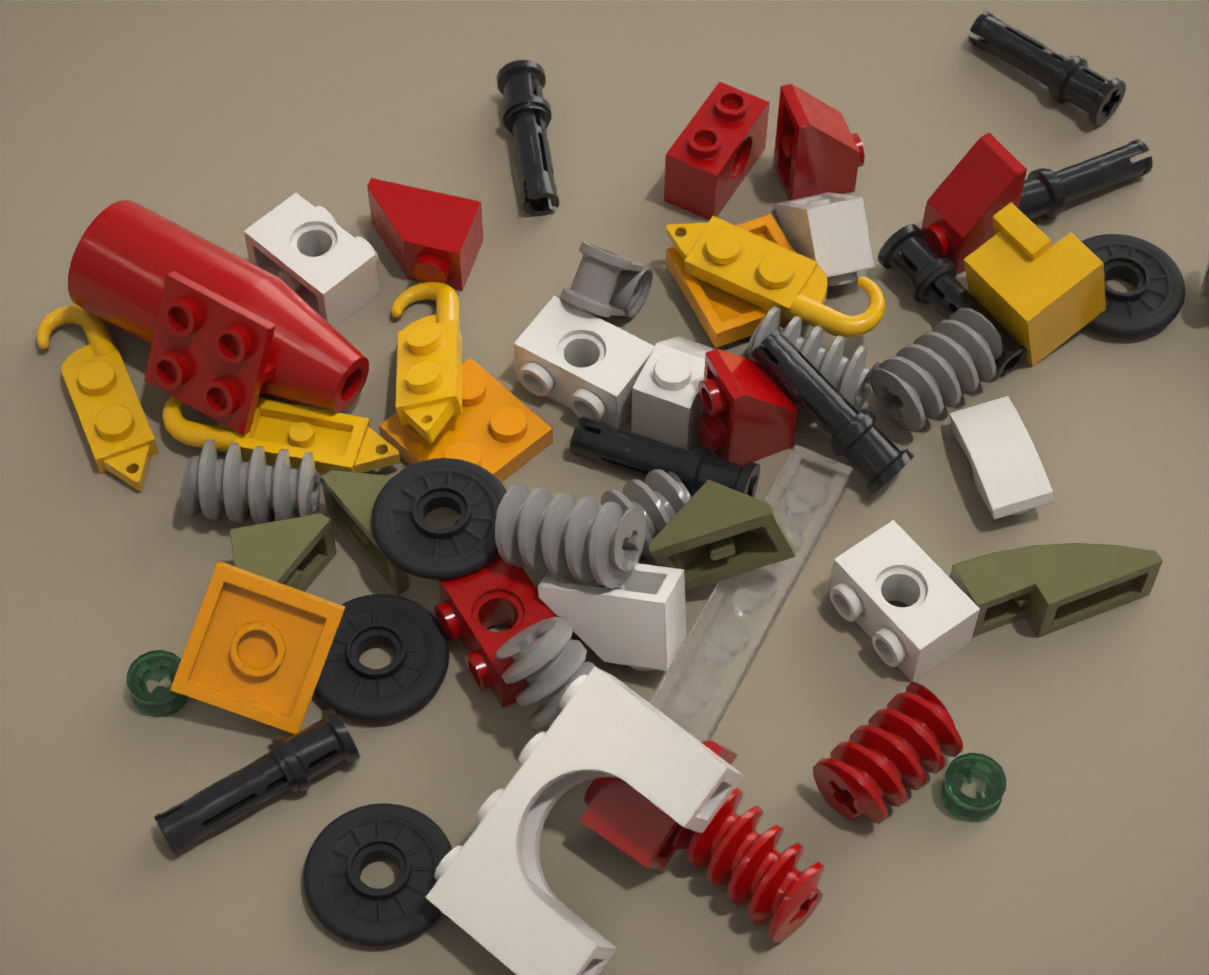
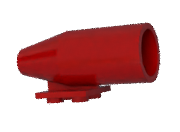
M121 200L104 209L88 226L74 251L68 273V291L71 300L78 307L151 346L144 381L242 435L251 431L259 394L340 413L347 410L355 402L366 383L369 373L368 359L281 278L134 201Z

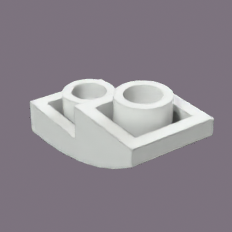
M1008 396L950 413L953 434L972 466L975 486L994 519L1021 514L1031 508L1054 502L1053 490L1039 455Z

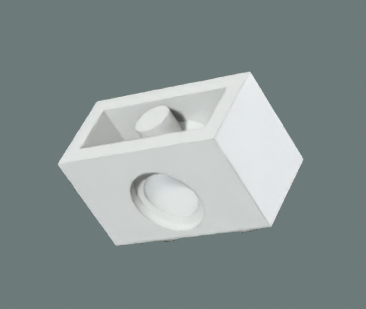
M294 193L243 231L249 261L281 278L333 327H336L381 292L377 267L379 259L369 242L360 236L354 238L337 224L334 217L322 206L314 207L297 193Z
M554 295L514 343L516 380L521 382L531 393L542 397L547 396L569 407L580 418L586 417L603 425L620 429L632 413V388L655 346Z
M894 520L836 557L833 561L828 592L833 606L844 619L850 622L855 621L871 638L873 647L879 657L891 667L897 666L911 682H914L971 642L980 608ZM888 601H899L909 607H896L889 604Z

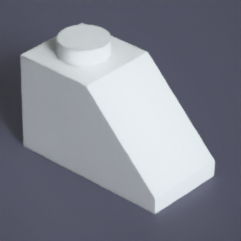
M827 192L775 204L776 214L787 240L796 253L818 262V266L825 271L827 286L854 282L857 280L856 271L875 267L863 197Z
M679 336L656 343L632 388L631 432L676 448L689 449L697 434L696 420L701 417L702 401L698 384L704 380L705 353L714 350V348Z
M637 564L632 575L621 586L613 589L599 585L597 581L586 583L576 580L573 576L567 578L551 574L548 570L538 585V597L558 617L566 618L573 627V632L604 662L628 665L640 671L655 669L668 671L687 637L684 569Z

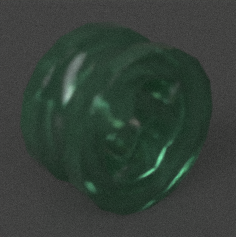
M165 650L149 651L133 661L127 671L126 683L136 708L144 715L154 718L168 717L177 713L186 705L189 699L188 696L171 691V686L168 689L163 686H157L149 693L146 682L150 679L160 682L166 675H169L171 684L173 683L181 659L172 652Z
M967 753L959 755L948 766L942 783L941 798L945 808L954 817L964 822L978 823L988 820L997 813L1001 805L1002 797L1006 791L1005 773L993 758L984 754ZM962 778L966 779L967 784H971L972 778L983 781L986 784L983 793L985 797L982 798L980 791L976 792L975 798L961 792L964 782Z

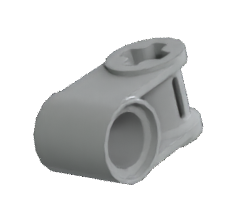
M582 241L579 251L583 254L571 287L563 289L560 298L576 307L609 318L611 315L634 317L642 308L649 294L653 280V270L608 249Z

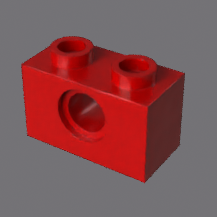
M719 81L665 155L664 201L708 220L712 216L717 217L766 148L770 102Z
M498 555L485 567L469 575L438 580L441 603L435 605L434 610L447 638L450 641L459 638L469 654L465 655L466 665L478 688L481 691L491 688L502 708H505L517 702L515 699L517 694L528 682L526 679L515 683L506 684L501 676L514 662L512 656L498 659L495 657V653L503 644L527 627L543 619L554 618L555 616L550 608L538 597V590L523 567L507 564ZM499 624L511 627L502 632L487 630L489 627Z

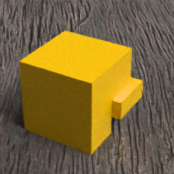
M1010 202L992 216L995 235L964 259L969 293L990 312L1021 346L1023 345L1027 349L1025 360L1033 367L1106 310L1104 262L1072 232L1052 246L1051 239Z

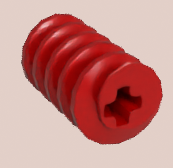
M911 682L906 687L905 693L896 694L887 703V709H879L870 717L868 725L859 726L850 735L848 742H840L831 751L830 758L819 760L813 766V778L826 802L839 814L851 820H856L862 814L870 821L880 824L888 817L887 807L883 800L892 806L900 807L907 800L903 784L910 789L919 790L926 783L923 769L929 773L937 774L945 767L942 753L955 758L964 750L963 741L955 728L952 717L941 700L925 686Z
M737 787L724 802L703 833L682 826L672 846L675 850L687 849V860L695 868L708 867L707 879L715 887H725L728 885L727 897L735 906H744L749 903L747 916L755 925H764L770 922L768 936L775 943L781 942L805 923L821 901L823 893L817 887V884L825 867L820 862H817L800 872L796 866L804 852V847L796 843L783 852H778L776 847L784 832L783 828L777 824L762 834L755 831L764 814L763 810L759 806H755L739 816L736 810L743 798V792Z

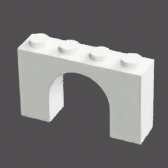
M595 666L588 676H579L567 688L560 701L559 706L562 711L547 732L542 731L536 734L526 744L518 758L520 769L505 789L500 788L496 790L483 803L476 816V821L479 825L463 846H456L442 859L434 874L437 882L425 897L516 975H599L617 950L613 944L572 912L554 895L543 875L539 857L541 831L548 813L561 796L574 786L590 779L601 777L621 778L681 826L703 833L744 776L619 679Z

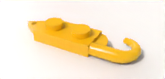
M712 216L707 223L666 225L667 237L684 260L685 273L768 311L773 306L781 308V317L790 320L791 317L799 316L804 323L813 327L821 326L824 328V332L834 336L841 335L845 338L858 337L870 332L883 318L886 307L884 294L875 282L866 277H860L857 280V285L867 293L869 306L862 314L849 316L823 305L827 295L826 274L818 266V262L715 216Z
M423 282L409 287L398 295L391 308V315L394 318H399L404 309L412 303L421 300L436 301V314L416 320L403 330L398 331L396 410L402 426L411 425L428 443L435 440L452 416L462 415L460 302L456 291L449 285L441 282Z
M77 305L59 307L48 313L39 323L36 332L38 347L40 349H47L52 331L59 326L77 324L83 328L89 344L77 349L62 364V369L60 370L100 474L109 471L136 490L141 491L144 486L151 456L159 454V451L106 321Z
M170 396L166 401L162 413L165 429L175 440L188 446L203 448L207 439L214 440L217 451L225 453L232 442L239 443L242 461L249 462L256 446H263L267 465L273 466L281 449H288L291 468L298 469L305 452H312L316 471L319 472L320 476L330 470L363 473L400 463L399 450L372 430L369 418L258 398L251 431L242 435L220 422L217 426L186 420L182 415L185 403L173 396Z

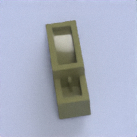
M1088 543L1032 545L993 552L953 564L949 578L980 608L972 638L1022 618H1026L1037 638L1150 595L1163 560L1157 551L1121 545Z

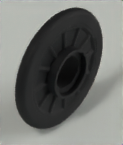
M1103 234L1081 241L1104 262V280L1111 277H1121L1129 280L1135 286V290L1121 293L1111 289L1105 282L1106 310L1086 325L1087 327L1112 336L1137 337L1156 332L1174 320L1184 303L1185 283L1180 269L1166 252L1146 240L1123 234Z
M438 458L418 462L393 476L378 494L371 517L375 542L383 555L392 564L414 576L443 580L469 575L485 567L499 555L495 542V520L498 506L507 490L499 479L488 470L468 461ZM440 507L456 510L461 516L457 523L445 529L429 526L425 522V518L432 510Z
M389 594L361 596L341 604L345 606L314 690L322 702L343 716L355 720L377 722L405 716L417 710L431 699L441 686L449 665L448 640L436 617L417 602ZM374 645L388 646L396 653L394 660L388 666L381 669L365 667L360 663L359 659L367 648Z
M378 803L352 809L328 824L313 842L304 867L303 881L306 899L319 922L327 930L343 940L363 946H389L402 943L424 932L442 915L443 912L425 897L436 884L437 880L434 878L435 871L442 859L452 850V846L445 833L432 819L410 807ZM377 859L390 860L400 869L398 878L393 884L385 888L376 889L368 887L360 878L362 870L368 863Z

